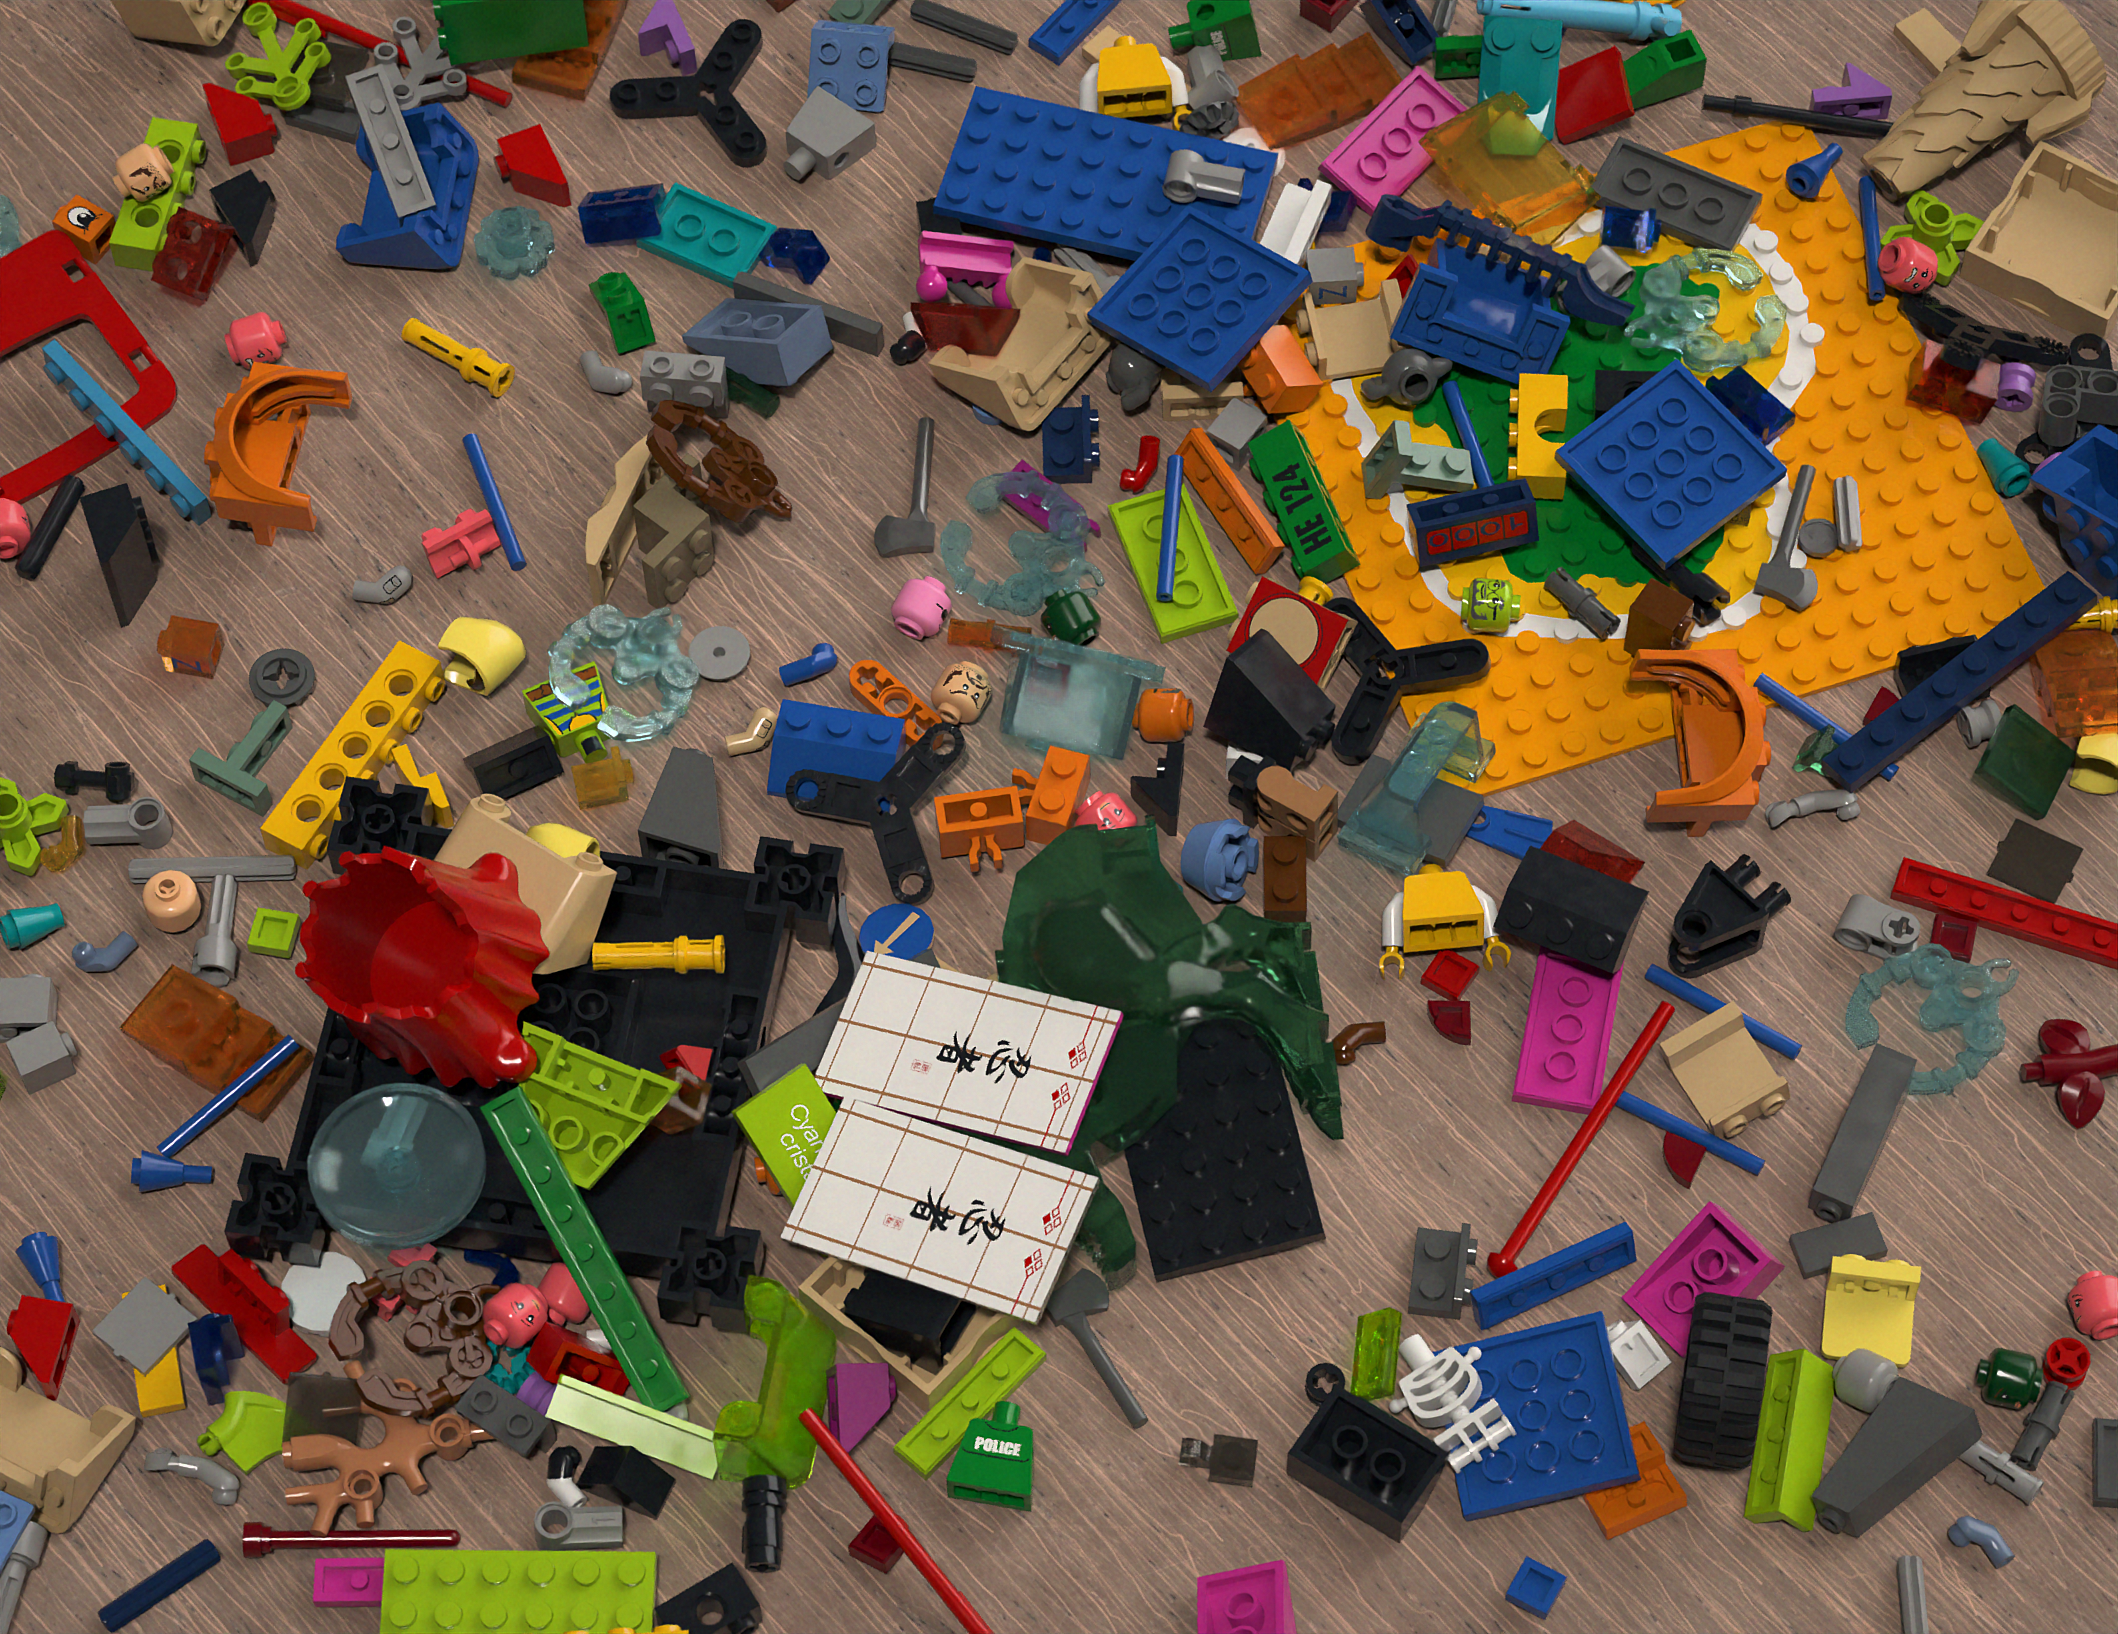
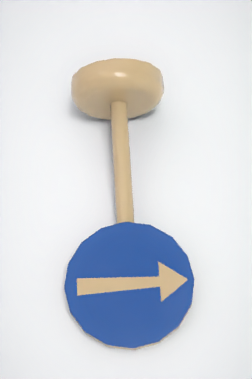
M891 904L879 908L867 917L860 929L859 942L864 955H866L867 951L908 960L919 952L932 947L935 931L931 918L922 909L910 904ZM936 957L942 969L961 973ZM997 972L986 978L1017 986L1015 978L1006 973Z

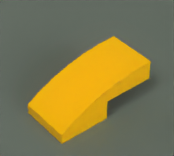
M407 744L391 749L395 769L402 784L429 788L434 810L433 820L445 828L454 826L450 805L437 773L434 772L420 777Z

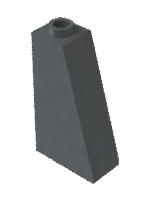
M1876 1043L1812 1190L1808 1208L1814 1210L1821 1218L1830 1222L1852 1218L1905 1103L1917 1059Z
M1899 1376L1812 1494L1820 1522L1833 1532L1840 1533L1844 1531L1856 1538L1860 1537L1981 1438L1983 1434L1975 1410Z

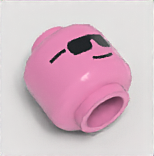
M925 576L923 580L909 579L903 585L891 606L895 627L905 635L917 640H921L924 636H934L941 628L952 608L951 601L945 593V585L929 576Z

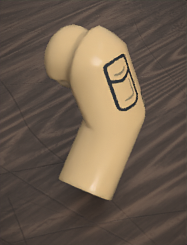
M761 707L753 713V718L746 732L725 736L728 755L734 756L766 748L774 735L778 719L776 714L767 707Z

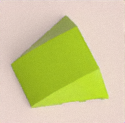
M524 1022L522 1035L536 1051L537 1064L532 1075L525 1081L519 1082V1086L524 1090L574 1184L590 1190L677 1093L682 1085L642 1068L638 1070L570 1043L562 1036Z

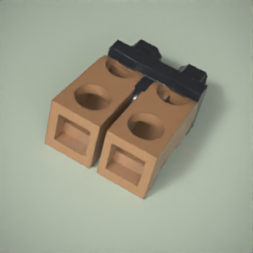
M1241 755L1230 768L1228 781L1234 785L1228 794V802L1243 809V823L1252 829L1258 824L1260 829L1269 836H1306V857L1315 862L1338 832V791L1326 784H1323L1318 792L1294 780L1291 772L1286 768L1276 766V760L1267 755L1264 756L1259 764Z

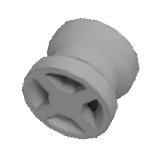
M1992 699L1982 701L1979 707L1971 708L1967 705L1957 712L1958 728L1964 743L1969 748L1978 746L1982 740L1987 738L1992 741L2003 738L2004 725L1998 706Z

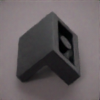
M534 726L463 758L465 766L473 773L481 795L492 794L502 799L564 772L549 734L539 726Z

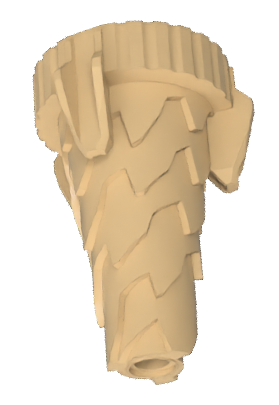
M1980 1L1977 7L1978 11L1964 37L1960 49L1945 61L1947 65L1943 71L1918 92L1921 98L1894 122L1887 135L1861 157V162L1865 165L1874 182L1882 189L1884 197L1891 202H1895L1906 194H1912L1926 183L1929 185L1953 166L1960 168L1988 144L1991 148H1994L2018 126L2022 130L2027 127L2025 140L2033 145L2040 140L2051 139L2066 133L2089 120L2091 103L2102 93L2107 73L2104 69L2103 60L2099 56L2096 46L2090 40L2089 35L2060 1Z

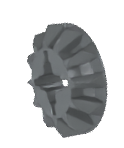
M1208 103L1189 114L1179 131L1219 140L1222 136L1229 135L1231 133L1230 129L1238 125L1240 114L1233 103Z
M286 648L275 649L260 656L252 665L249 673V685L254 698L261 700L266 707L273 700L284 706L292 703L300 705L302 698L306 694H312V686L316 679L311 661L301 652ZM281 668H284L285 674H287L290 680H287L284 689L280 690L276 681L279 680Z

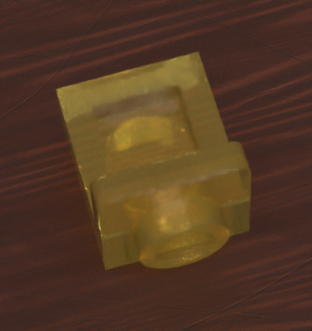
M619 746L610 747L611 759L571 766L580 810L629 800L627 784L634 783L630 759L621 760Z

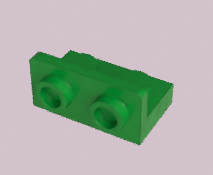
M1482 35L1435 37V48L1432 51L1434 78L1479 76Z

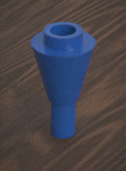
M1831 143L1822 153L1789 166L1786 171V180L1789 187L1801 197L1812 198L1816 196L1831 165L1842 155L1843 150L1841 146L1837 143Z
M142 1150L141 1158H132L131 1184H139V1193L181 1185L183 1182L211 1184L212 1166L184 1165L183 1162Z
M37 1232L26 1236L21 1240L22 1245L16 1249L15 1253L38 1287L43 1290L45 1299L65 1302L59 1285L58 1238L56 1236H47L46 1232Z

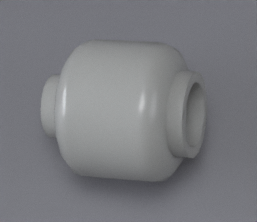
M1862 1348L1850 1352L1847 1357H1841L1835 1364L1832 1374L1835 1380V1392L1839 1399L1867 1413L1874 1412L1899 1378L1898 1368L1892 1360Z

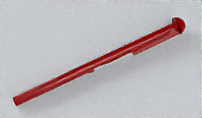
M246 0L245 2L248 6L259 2L267 3L276 18L296 25L303 19L311 18L315 20L321 31L320 36L324 38L328 37L329 32L370 49H375L378 44L383 42L392 43L292 0ZM394 44L397 47L398 62L409 66L402 47ZM444 74L433 77L443 81ZM465 74L466 91L505 108L510 105L512 93ZM452 81V82H450V83L456 84V83H459V82H458V81Z
M1661 1001L1500 1253H1489L1487 1267L1494 1277L1500 1278L1518 1270L1514 1262L1595 1135L1602 1129L1611 1110L1674 1014L1675 1008L1670 1003Z
M810 1407L801 1413L798 1417L801 1424L969 1634H994L962 1592H958L908 1529L907 1523L895 1513L816 1412Z

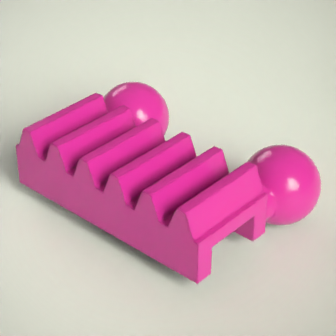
M922 231L918 239L921 275L916 281L917 294L927 302L941 300L947 292L948 285L946 279L948 277H952L955 284L963 279H967L968 285L982 281L983 287H988L995 282L997 284L992 290L993 303L999 309L1008 311L1012 305L1007 298L1005 282L1013 269L1011 268L1010 257L1014 249L1013 241Z

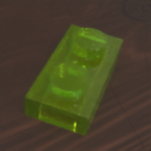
M1391 1307L1358 1316L1350 1393L1365 1402L1394 1395L1402 1313Z

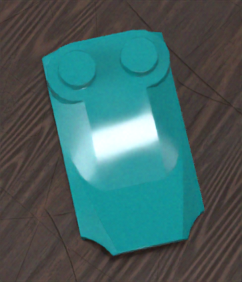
M1484 15L1475 133L1487 145L1490 154L1537 157L1545 144L1553 139L1563 20Z

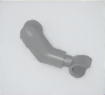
M1846 789L1814 791L1792 798L1788 804L1785 800L1773 802L1767 806L1765 814L1769 826L1775 827L1790 816H1805L1818 810L1837 808L1840 820L1853 818L1859 815L1861 810L1857 803L1858 798L1854 792L1850 794Z
M165 1447L158 1448L146 1455L144 1471L169 1469L184 1477L198 1478L214 1488L212 1492L213 1502L227 1505L235 1503L237 1499L236 1489L239 1488L238 1479L211 1459L181 1454L180 1457L172 1456L173 1451Z

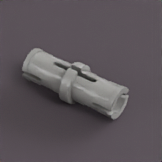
M1980 1440L1958 1457L1984 1474L1986 1482L1992 1486L1995 1483L1999 1484L2023 1500L2028 1506L2033 1502L2044 1485V1481L2037 1479L2012 1462L2010 1454L2005 1451L2000 1454Z

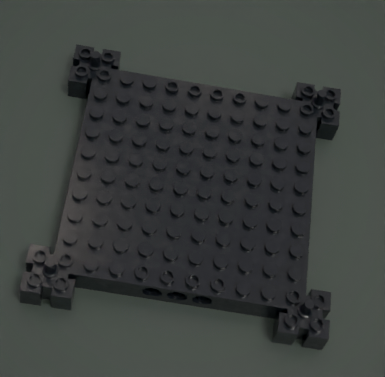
M346 776L338 805L342 821L334 820L327 853L333 874L343 875L346 872V869L339 864L341 854L346 851L356 855L382 853L383 846H387L405 853L434 860L452 829L431 826L434 810L429 788L395 784L393 794L382 793L379 781ZM760 836L754 861V873L600 851V858L603 860V864L617 872L594 943L674 942L675 938H679V936H687L688 940L714 939L716 935H723L725 943L724 973L716 974L714 969L689 970L687 974H680L675 972V969L665 968L594 970L591 950L587 964L549 974H532V986L539 994V1000L537 1003L527 1006L520 1011L517 1017V1027L522 1035L523 1023L532 1024L562 1036L570 1043L638 1070L642 1068L672 1081L674 1080L659 1059V1055L680 1045L713 1049L705 1082L684 1092L678 1090L590 1190L577 1185L576 1187L621 1270L626 1273L661 1278L656 1297L660 1319L695 1324L697 1313H706L711 1316L712 1327L747 1332L754 1302L751 1283H758L764 1249L761 1230L726 1225L745 1140V1134L731 1112L753 1097L737 1062L766 1044L790 930L794 929L796 931L797 942L830 946L836 921L835 901L840 902L846 875L844 848L810 843L808 854L795 853L794 841ZM328 1007L285 1171H283L280 1158L245 1153L237 1182L242 1201L232 1200L224 1230L229 1247L239 1255L265 1259L270 1247L279 1248L282 1260L285 1262L317 1266L325 1237L323 1227L565 1263L480 1109L485 1104L519 1086V1083L500 1081L493 1088L487 1089L477 1084L474 1079L466 1077L454 1086L446 1087L440 1083L432 1068H425L416 1075L408 1074L397 1058H378L363 1042L352 1035L343 1018ZM396 1089L413 1091L430 1103L423 1124L412 1143L415 1147L399 1182L359 1165L375 1128H379Z

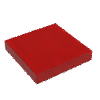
M1616 46L1559 69L1555 123L1559 139L1564 145L1635 115L1621 52Z

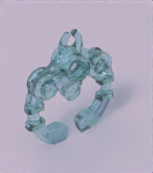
M1698 246L1693 248L1692 253L1682 257L1677 254L1670 256L1669 260L1662 263L1659 267L1651 268L1645 273L1639 291L1641 300L1645 303L1644 316L1631 321L1623 333L1625 337L1630 338L1636 329H1642L1647 332V339L1632 338L1630 345L1633 347H1656L1664 351L1674 350L1682 354L1684 363L1691 370L1700 373L1712 372L1716 368L1741 367L1747 364L1748 359L1760 356V358L1770 356L1771 348L1776 344L1783 331L1787 308L1777 294L1761 296L1757 299L1754 312L1755 318L1762 329L1752 333L1750 342L1742 345L1738 340L1724 343L1723 339L1716 332L1706 329L1716 321L1720 310V304L1714 297L1709 295L1686 297L1679 294L1682 287L1681 281L1688 279L1689 271L1699 268L1702 273L1709 271L1723 272L1735 287L1742 291L1751 290L1761 283L1763 277L1762 272L1753 260L1734 252L1720 249H1703V247Z
M1030 470L1028 473H996L975 482L965 497L966 501L981 514H986L996 509L1005 494H1019L1026 498L1030 492L1042 498V508L1048 511L1051 509L1048 518L1050 532L1040 534L1020 530L1013 533L1009 538L1008 547L1010 552L1022 566L1023 572L1011 575L1004 582V585H999L993 579L989 580L986 585L975 579V569L970 566L967 567L963 560L972 546L973 532L971 528L965 523L950 520L940 535L942 558L950 576L956 583L955 591L960 594L966 592L974 596L983 607L989 606L1010 611L1013 615L1020 617L1034 615L1042 608L1045 599L1061 589H1065L1068 593L1081 591L1088 598L1096 597L1098 595L1096 588L1083 589L1080 587L1079 580L1084 575H1092L1098 587L1103 586L1105 583L1101 571L1085 559L1084 540L1088 537L1091 529L1086 510L1080 504L1074 503L1069 495L1062 490L1061 485L1056 482L1052 485L1039 478V474L1034 470ZM1058 561L1069 562L1067 568L1061 572L1050 571L1052 565Z
M598 605L591 609L589 615L580 618L573 624H568L562 632L563 637L559 642L553 641L547 650L549 656H551L549 680L557 701L575 712L586 705L591 695L586 682L571 672L570 665L576 658L573 652L575 647L585 649L590 642L593 646L600 649L614 648L615 658L611 669L613 679L621 685L630 686L645 677L654 676L656 687L664 695L660 701L664 709L661 712L652 710L648 716L636 718L623 708L608 706L600 718L597 729L611 739L635 742L651 739L661 734L669 735L675 726L674 721L677 718H683L689 709L687 704L700 676L698 666L690 658L681 655L675 641L682 631V617L679 614H675L672 617L673 627H671L665 619L661 618L668 617L671 614V608L669 607L655 609L643 618L626 617L620 609L614 606Z
M1933 943L1919 946L1913 952L1904 953L1893 958L1888 957L1883 960L1884 966L1873 973L1868 974L1864 972L1859 975L1860 983L1853 992L1847 1007L1846 1035L1858 1050L1875 1045L1879 1041L1878 1021L1869 1009L1874 1000L1876 1001L1882 997L1880 988L1890 981L1894 980L1900 986L1906 982V979L1912 978L1914 983L1922 989L1933 990L1920 1007V1024L1924 1029L1931 1032H1937L1954 1026L1963 1027V1044L1966 1051L1956 1054L1955 1059L1958 1064L1944 1073L1938 1066L1930 1072H1916L1914 1070L1908 1095L1944 1093L1948 1096L1954 1092V1086L1967 1078L1970 1080L1977 1078L1978 1073L1987 1065L1990 1059L1996 1057L2004 1049L2006 1028L2003 1020L1999 1018V1000L2002 995L2009 992L2015 986L2020 973L2017 969L2013 968L2009 971L2006 981L1997 982L1991 975L1993 969L2009 968L2012 964L2009 958H1994L1976 966L1952 959L1950 951L1942 945ZM1973 987L1979 989L1982 994L1971 998L1963 995L1961 991Z

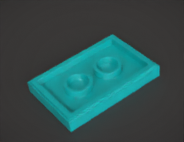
M675 182L636 238V244L640 249L733 289V280L738 271L750 275L753 273L777 237L778 228L776 225Z

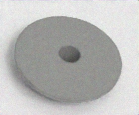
M726 626L710 627L701 631L692 640L688 652L689 661L693 669L703 677L713 680L728 679L736 676L746 667L750 658L749 643L744 635L736 629Z

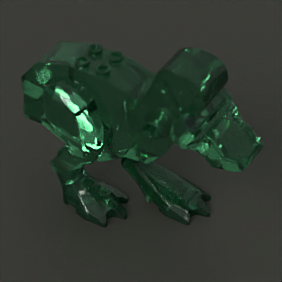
M1154 814L1144 815L1145 825L1098 830L1097 823L1084 824L1070 828L1057 836L1016 873L1002 934L1003 949L995 950L998 982L1067 998L1073 1002L1080 1001L1121 1011L1124 1015L1068 1156L957 1128H952L951 1130L1098 1177L1070 1242H1073V1246L1080 1245V1250L1086 1249L1087 1256L1092 1255V1262H1097V1269L1102 1268L1101 1275H1106L1105 1282L1108 1285L1109 1291L1120 1289L1135 1276L1137 1272L1136 1241L1123 1205L1116 1195L1104 1184L1101 1172L1097 1166L1137 1142L1177 1102L1178 1055L1197 1023L1206 1020L1230 1018L1243 1020L1255 1028V1031L1265 1040L1283 1069L1294 1097L1298 1099L1303 1115L1309 1114L1316 1126L1331 1140L1344 1139L1340 1108L1342 1102L1333 1042H1325V1040L1329 1039V1015L1323 1010L1316 952H1304L1311 950V922L1275 921L1253 915L1242 907L1230 904L1225 906L1214 920L1207 924H1202V920L1160 861ZM1238 964H1244L1246 967H1249V969L1241 972L1224 971L1226 968Z

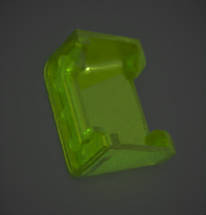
M749 1275L744 1294V1305L747 1313L752 1317L750 1336L752 1339L764 1342L767 1348V1360L758 1401H733L726 1404L720 1410L717 1417L713 1443L720 1480L742 1483L744 1478L753 1475H775L787 1481V1490H795L802 1487L809 1480L817 1449V1442L801 1424L798 1417L811 1407L823 1421L827 1402L826 1370L835 1364L837 1340L833 1329L779 1281Z

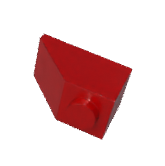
M212 83L202 85L208 110L230 167L275 153L271 137L278 136L271 113L263 114L258 100Z
M541 124L496 139L499 155L493 158L497 172L501 179L508 178L514 192L563 208L571 206L568 181Z
M22 1295L18 1309H13L9 1315L7 1334L11 1336L18 1354L45 1396L50 1400L57 1401L80 1320L72 1303Z
M547 1321L542 1326L525 1359L544 1380L558 1384L560 1374L622 1397L630 1382L613 1352L579 1333Z

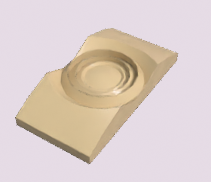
M647 435L634 444L615 464L616 482L607 491L600 509L588 518L585 541L586 564L593 606L603 608L637 538L633 505L665 475L663 468L654 459L646 445Z

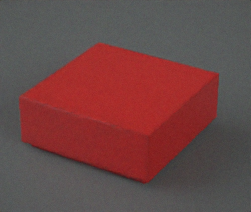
M1441 949L1421 976L1420 984L1449 1001H1460L1478 975L1480 966L1450 949Z

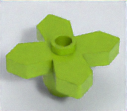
M1917 189L1906 203L1904 211L1909 224L1890 226L1880 241L1881 251L1888 243L1899 237H1910L1935 251L1938 258V270L1934 281L1946 286L1959 269L1960 260L1955 250L1967 249L1984 224V221L1966 212L1954 215L1952 209L1947 204L1940 202L1937 197Z
M0 777V848L4 847L6 859L11 870L32 876L44 857L34 836L58 830L69 809L64 799L47 793H43L26 802L19 794L15 782Z

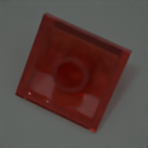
M911 302L910 311L929 350L939 351L944 346L954 345L962 348L966 354L997 357L1019 320L1021 309L954 302Z

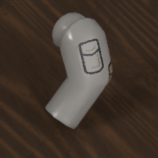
M399 565L390 569L377 582L356 580L353 587V600L386 605L391 604L411 586L412 574L407 567Z

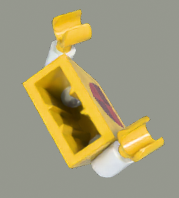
M1121 36L1115 40L1114 47L1100 50L1099 62L1090 66L1079 84V109L1117 118L1172 113V107L1175 106L1176 115L1172 121L1171 130L1176 131L1180 129L1178 121L1186 120L1189 114L1192 113L1186 107L1189 101L1181 69L1166 57L1160 56L1156 45L1151 43L1137 44L1136 40L1131 36Z
M1437 864L1425 865L1419 870L1418 875L1406 877L1404 879V891L1398 892L1393 896L1382 914V947H1386V953L1379 961L1382 979L1385 980L1384 968L1391 963L1399 966V980L1404 977L1405 964L1404 959L1399 954V947H1403L1404 953L1481 946L1484 945V939L1487 940L1488 945L1482 959L1484 968L1491 972L1493 968L1491 954L1501 956L1503 966L1506 968L1511 957V951L1506 944L1499 940L1502 930L1493 927L1498 914L1493 898L1477 886L1471 885L1465 873L1461 871L1443 872L1442 868Z

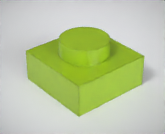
M258 907L247 942L249 952L290 959L301 923L299 914Z

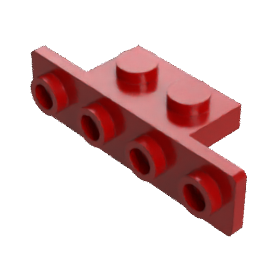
M201 1244L172 1265V1275L283 1384L289 1383L316 1362V1353L289 1327V1299L279 1287H271L261 1277L259 1269L249 1258L242 1259L232 1248L220 1257H217L205 1244Z

